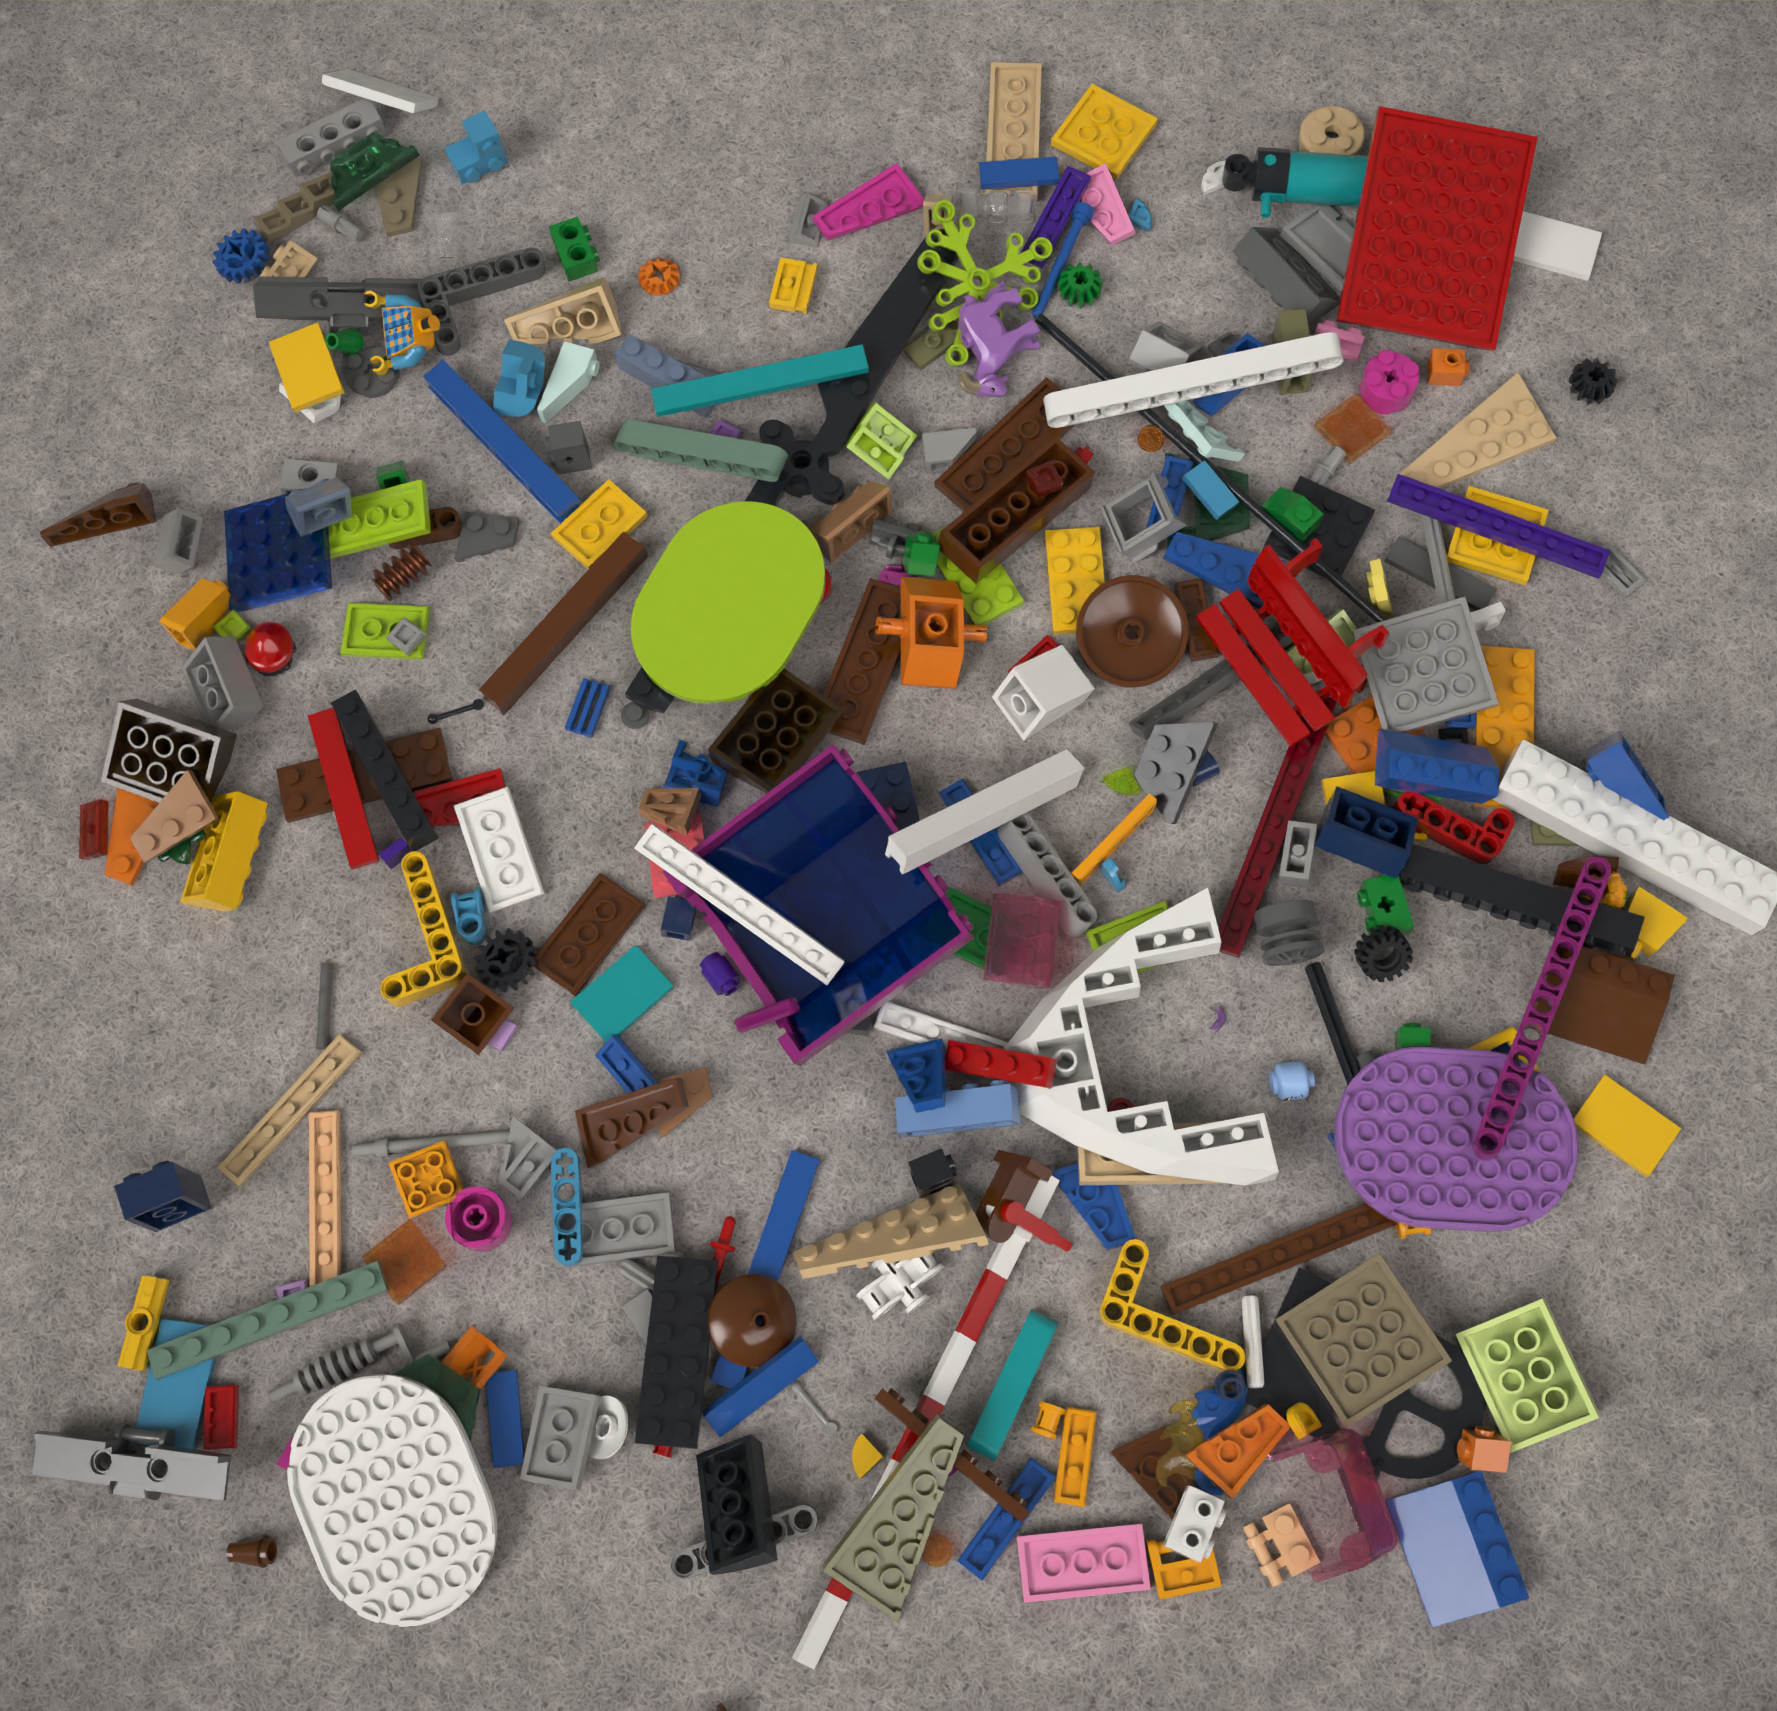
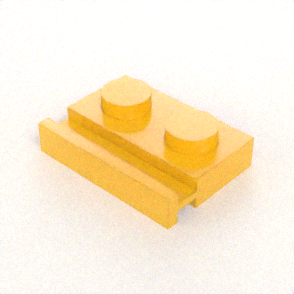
M780 257L769 300V307L790 312L802 311L803 314H807L818 271L817 263L811 265L806 264V261Z

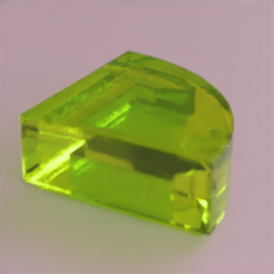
M1129 766L1102 778L1104 784L1110 790L1126 796L1140 794V789Z

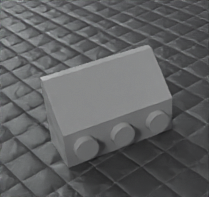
M205 637L182 666V671L203 722L229 730L252 720L263 707L262 700L256 690L252 675L247 668L242 650L239 648L236 638Z

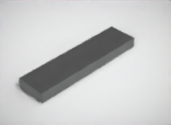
M1398 537L1384 562L1435 588L1429 553L1411 542ZM1448 563L1455 599L1465 596L1468 607L1476 611L1487 607L1497 588Z

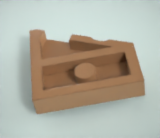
M646 788L638 809L642 817L683 835H688L702 796L699 788Z
M706 1068L657 1079L661 1083L676 1077L682 1078L689 1106L658 1126L661 1138L670 1134V1131L713 1098Z

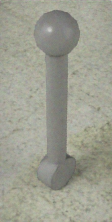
M793 1383L791 1387L792 1392L800 1395L826 1426L825 1430L828 1434H835L838 1429L837 1425L834 1422H830L804 1392L802 1383Z

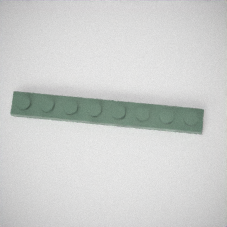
M375 1261L148 1349L147 1353L154 1379H163L390 1291L381 1262Z

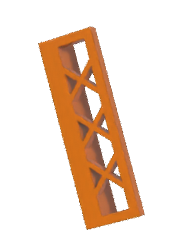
M471 1326L423 1384L435 1391L446 1402L452 1401L451 1408L459 1416L508 1355L486 1335ZM492 1350L495 1353L494 1357L487 1365L482 1366L483 1358ZM468 1377H472L471 1385L467 1389L462 1390L464 1381Z

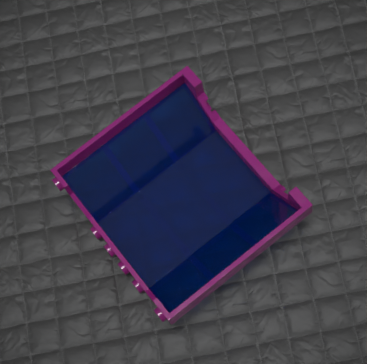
M833 744L692 849L697 855L843 958L844 964L828 985L793 962L666 870L662 871L679 896L687 899L701 913H707L703 916L704 920L713 929L765 1007L791 997L797 999V1004L800 1006L799 1011L775 1022L780 1029L784 1028L786 1030V1033L777 1040L792 1062L800 1066L975 938L970 931L974 928L964 913L959 914L953 902L945 891L949 887L939 874L934 877L928 869L932 866L930 861L902 874L899 871L900 865L893 857L888 858L885 855L889 841L888 837L900 831L895 823L899 818L890 806L884 808L851 766L854 760L844 748L839 751Z

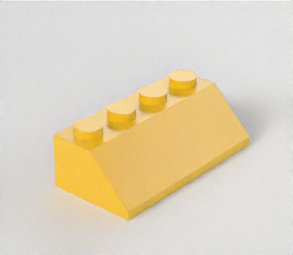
M239 791L213 797L211 804L220 819L203 829L206 838L198 842L180 903L219 911L236 910L241 904L244 882L251 873L250 862L253 853L256 852L259 846V832L267 819L266 809L268 803Z

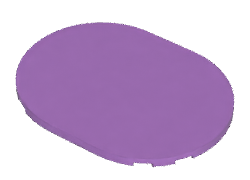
M1409 1047L1391 1051L1375 1059L1360 1070L1351 1080L1337 1107L1334 1122V1142L1337 1157L1346 1179L1360 1198L1383 1216L1398 1223L1418 1228L1501 1232L1520 1228L1536 1221L1554 1208L1561 1200L1573 1179L1578 1159V1137L1573 1116L1569 1107L1566 1106L1557 1092L1555 1085L1543 1073L1533 1069L1501 1151L1492 1160H1481L1473 1152V1140L1508 1054L1487 1050ZM1516 1057L1512 1058L1513 1063L1517 1067L1525 1068L1528 1066L1523 1063V1060ZM1504 1083L1501 1086L1503 1092L1507 1095L1512 1096L1518 1093L1516 1086L1512 1083ZM1494 1110L1490 1113L1491 1118L1496 1123L1507 1121L1506 1115L1500 1110ZM1480 1139V1146L1485 1151L1496 1149L1492 1139Z

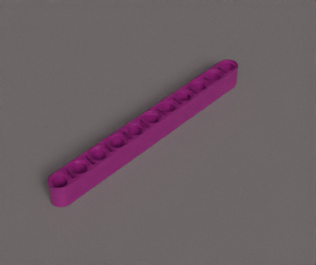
M1591 857L1585 862L1473 1140V1152L1481 1160L1488 1161L1497 1157L1521 1102L1611 874L1609 862L1602 857ZM1597 869L1602 873L1603 877L1599 879L1593 878L1588 874V870ZM1579 895H1586L1590 897L1592 904L1583 905L1578 901L1577 897ZM1571 921L1577 922L1582 930L1573 932L1569 930L1566 923ZM1565 948L1569 950L1571 957L1568 959L1559 957L1556 949ZM1555 975L1560 979L1561 984L1552 986L1547 983L1545 976ZM1539 1001L1548 1004L1550 1011L1541 1013L1536 1010L1534 1003ZM1528 1028L1536 1030L1539 1034V1039L1529 1040L1525 1037L1523 1030ZM1517 1055L1523 1056L1528 1060L1529 1065L1525 1068L1517 1067L1513 1063L1512 1058ZM1504 1083H1512L1516 1086L1518 1093L1512 1096L1507 1095L1503 1092L1501 1086ZM1494 1110H1500L1506 1115L1507 1121L1496 1123L1491 1118L1490 1113ZM1480 1139H1492L1496 1149L1485 1151L1480 1146Z

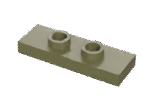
M959 318L946 324L939 332L930 329L904 348V353L920 371L945 354L947 349L954 344Z

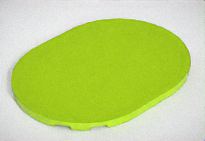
M742 501L719 505L700 513L686 523L676 533L641 589L632 612L631 639L633 648L649 678L667 693L682 700L699 704L737 701L748 697V694L762 686H767L779 675L790 660L821 604L825 590V566L818 542L810 530L791 513L761 502Z

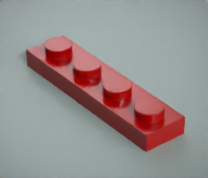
M949 1040L945 1056V1070L1051 1089L1057 1059Z

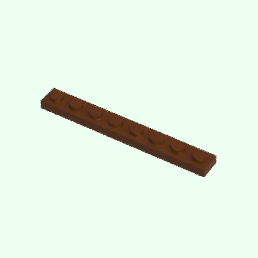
M1365 1203L1164 1284L1160 1288L1170 1312L1174 1316L1394 1227L1397 1223L1378 1213Z

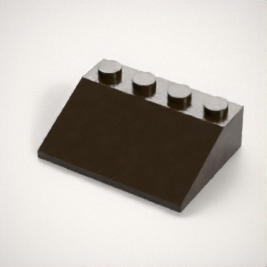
M784 668L767 686H762L754 691L708 748L710 758L734 777L767 794L803 766L842 717L845 710Z
M137 698L119 701L100 782L160 803L187 770H192L211 803L230 763L237 734Z

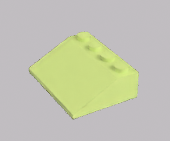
M1545 1298L1456 1334L1502 1436L1511 1441L1510 1453L1596 1420L1601 1416Z

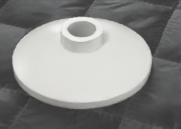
M600 1397L588 1454L592 1458L606 1459L613 1456L620 1449L626 1438L628 1414L624 1404L616 1397Z

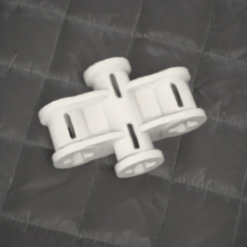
M932 1255L886 1264L883 1259L874 1261L871 1266L874 1269L878 1268L882 1276L863 1288L856 1297L865 1302L873 1313L872 1318L874 1321L891 1310L900 1301L907 1307L906 1313L910 1314L930 1298L927 1294H923L918 1287L938 1274L944 1268V1265L942 1263L938 1264ZM920 1258H922L925 1261L929 1268L926 1267V1265ZM887 1264L891 1266V1268L894 1270L896 1274H893V1272L890 1270ZM906 1288H907L908 1291L911 1293V1295L914 1297V1299H912V1298L910 1297V1295L907 1293V1291L905 1290ZM872 1295L876 1297L881 1305L877 1304Z

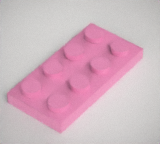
M1142 1524L1017 1537L1024 1603L1151 1590Z

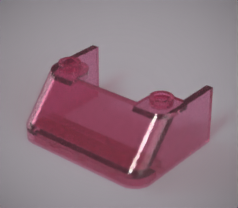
M1342 1428L1268 1454V1459L1276 1462L1304 1453L1307 1464L1314 1471L1328 1473L1337 1470L1359 1532L1349 1535L1342 1540L1339 1547L1341 1561L1309 1571L1310 1578L1315 1583L1363 1568L1395 1549L1397 1534L1364 1442L1356 1431Z

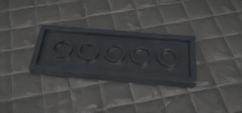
M657 1255L635 1444L698 1449L710 1344L707 1320L709 1307L716 1290L719 1263L716 1260Z

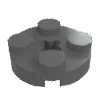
M383 346L365 348L347 358L345 377L350 388L355 393L364 395L367 398H378L386 395L393 389V385L400 375L399 369L393 370V368H389L386 374L378 375L375 373V377H371L369 374L366 375L369 369H378L382 364L370 362L372 357L380 356L385 361L391 360L387 359L386 348Z

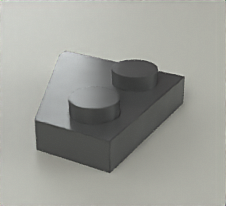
M465 511L455 554L456 562H463L466 558L476 555L484 556L497 549L504 550L514 547L520 523L519 519Z

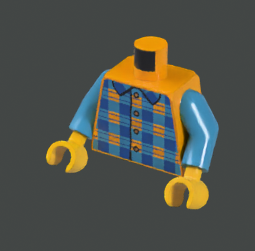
M373 291L365 292V295L375 296L374 303H364L367 307L377 309L381 305H386V308H382L386 356L387 359H391L385 361L380 356L372 357L370 362L373 364L382 363L380 368L372 369V371L378 375H384L388 372L389 368L398 370L416 366L425 355V352L434 347V331L440 328L439 319L432 315L430 309L422 308L418 301L407 295L386 294V297H383Z

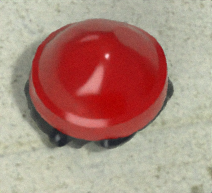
M264 622L256 626L250 632L245 644L246 661L259 674L265 677L277 676L284 671H288L291 668L290 664L292 663L293 653L297 651L289 631L281 624L275 622Z

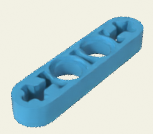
M561 1148L553 1154L551 1160L554 1254L559 1263L566 1267H573L581 1262L584 1254L581 1163L579 1156L572 1149ZM564 1155H568L573 1160V1163L568 1164V1174L570 1176L575 1175L574 1179L566 1178L564 1168L558 1164L559 1161H563ZM559 1175L565 1177L558 1180ZM565 1184H571L575 1188V1194L569 1200H562L559 1197V1190ZM566 1214H573L576 1218V1224L571 1230H563L560 1227V1220ZM577 1234V1239L570 1238L571 1247L577 1250V1252L571 1255V1260H567V1257L561 1255L562 1251L567 1250V1240H560V1236L571 1237Z

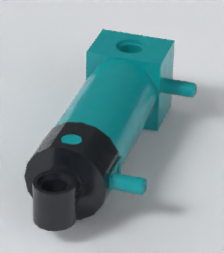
M1257 147L1253 162L1242 154H1233L1226 159L1222 184L1226 189L1233 192L1240 191L1246 186L1252 187L1251 201H1261L1260 216L1263 218L1271 215V202L1358 207L1368 156Z

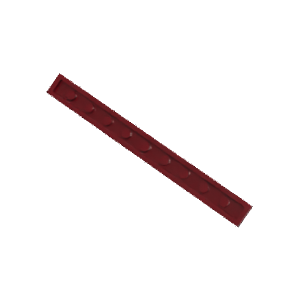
M1328 697L1323 702L1331 713L1334 714L1337 701L1332 697ZM1300 716V719L1310 731V735L1292 747L1289 746L1218 927L1221 938L1219 952L1240 959L1254 922L1253 915L1259 909L1284 844L1288 820L1292 821L1330 722L1314 732L1304 717Z

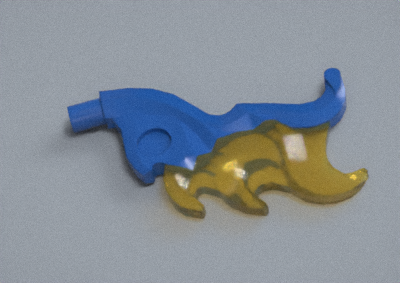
M1237 1370L1245 1380V1371ZM1245 1387L1243 1395L1235 1401H1227L1220 1398L1215 1389H1205L1195 1393V1398L1198 1400L1197 1403L1190 1400H1182L1171 1406L1168 1412L1173 1414L1178 1411L1180 1418L1175 1423L1169 1425L1160 1437L1161 1440H1165L1168 1437L1172 1440V1446L1167 1453L1160 1457L1156 1466V1477L1163 1488L1167 1486V1477L1177 1473L1193 1480L1197 1488L1205 1493L1215 1496L1223 1495V1492L1218 1487L1213 1486L1210 1480L1183 1454L1217 1434L1219 1430L1237 1418L1245 1404L1248 1387Z

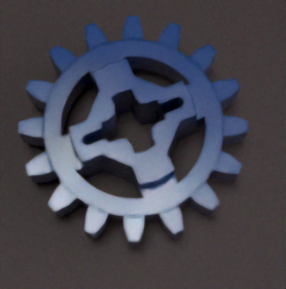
M245 228L241 230L240 234L233 230L230 238L224 235L225 242L217 243L216 245L220 249L213 252V255L216 257L213 264L217 267L218 273L223 278L225 277L228 282L235 280L237 284L241 283L242 278L250 282L251 275L259 276L258 270L266 267L263 262L270 260V257L267 255L270 248L266 245L267 242L260 234L258 235L255 230L252 229L248 232Z

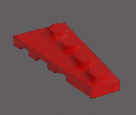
M498 768L414 793L433 826L460 825L454 805L505 788L506 784L502 770Z

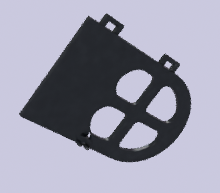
M1298 1267L1275 1319L1331 1283ZM1274 1320L1262 1346L1264 1386L1261 1388L1248 1387L1245 1401L1255 1408L1268 1404L1286 1421L1288 1408L1298 1402L1308 1405L1322 1425L1309 1435L1354 1457L1349 1471L1374 1484L1380 1472L1399 1478L1422 1479L1439 1475L1453 1468L1460 1462L1457 1454V1444L1462 1437V1430H1475V1426H1482L1484 1417L1483 1393L1467 1359L1456 1347L1435 1335L1452 1359V1362L1448 1363L1447 1366L1455 1376L1461 1390L1462 1400L1458 1410L1448 1414L1414 1397L1409 1388L1383 1405L1368 1438H1356L1338 1426L1334 1418L1333 1407L1276 1320ZM1405 1410L1441 1428L1444 1433V1443L1439 1451L1418 1459H1403L1390 1455L1386 1451L1385 1443L1398 1414ZM1360 1461L1374 1468L1371 1475L1358 1469Z

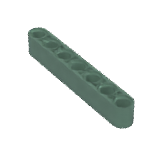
M631 419L624 420L613 444L618 451L622 453L627 451L629 452L628 455L770 482H776L779 479L788 458L785 450L771 444Z

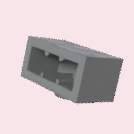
M179 507L164 515L153 565L175 574H181L192 568L199 546L198 541L203 517Z

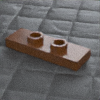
M1202 578L1175 582V594L1185 610L1188 621L1187 648L1190 661L1218 658V648L1196 619L1198 614L1209 608Z

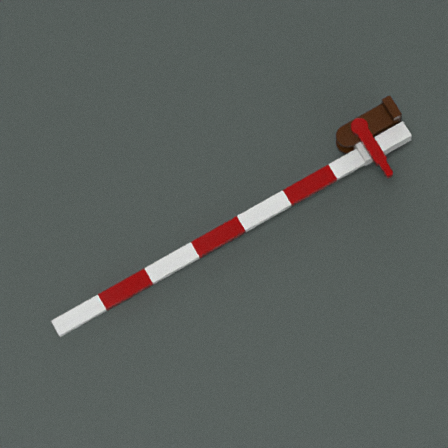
M998 1149L993 1159L1000 1165L975 1215L986 1237L997 1242L998 1245L916 1407L918 1411L929 1419V1422L926 1424L927 1426L936 1414H941L1025 1243L1029 1242L1033 1235L1044 1243L1053 1244L1064 1251H1069L1072 1246L1071 1242L1058 1235V1230L1041 1220L1060 1180L1052 1176L1053 1171L1031 1157ZM908 1427L872 1498L919 1438ZM833 1577L792 1656L797 1662L812 1669H815L853 1592Z

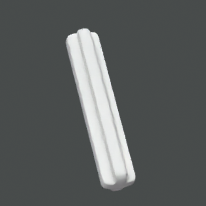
M1248 1295L1243 1296L1241 1300L1247 1386L1249 1388H1261L1264 1386L1259 1300L1257 1296Z

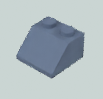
M337 477L330 480H320L315 486L304 490H294L289 496L285 497L286 509L301 537L352 517L350 490Z

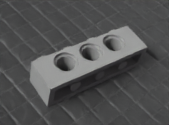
M363 98L276 142L296 178L300 175L311 173L314 168L322 164L332 163L337 157L347 152L352 153L356 151L359 146L369 141L379 140L387 132L371 100Z

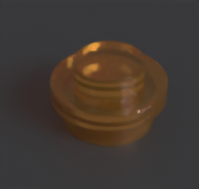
M1147 425L1140 430L1137 441L1140 448L1144 451L1156 452L1163 446L1164 436L1157 426Z
M931 1535L927 1539L922 1557L930 1566H944L952 1557V1545L943 1535Z

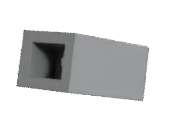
M958 427L955 430H931L928 433H922L926 474L945 472L976 443V427Z

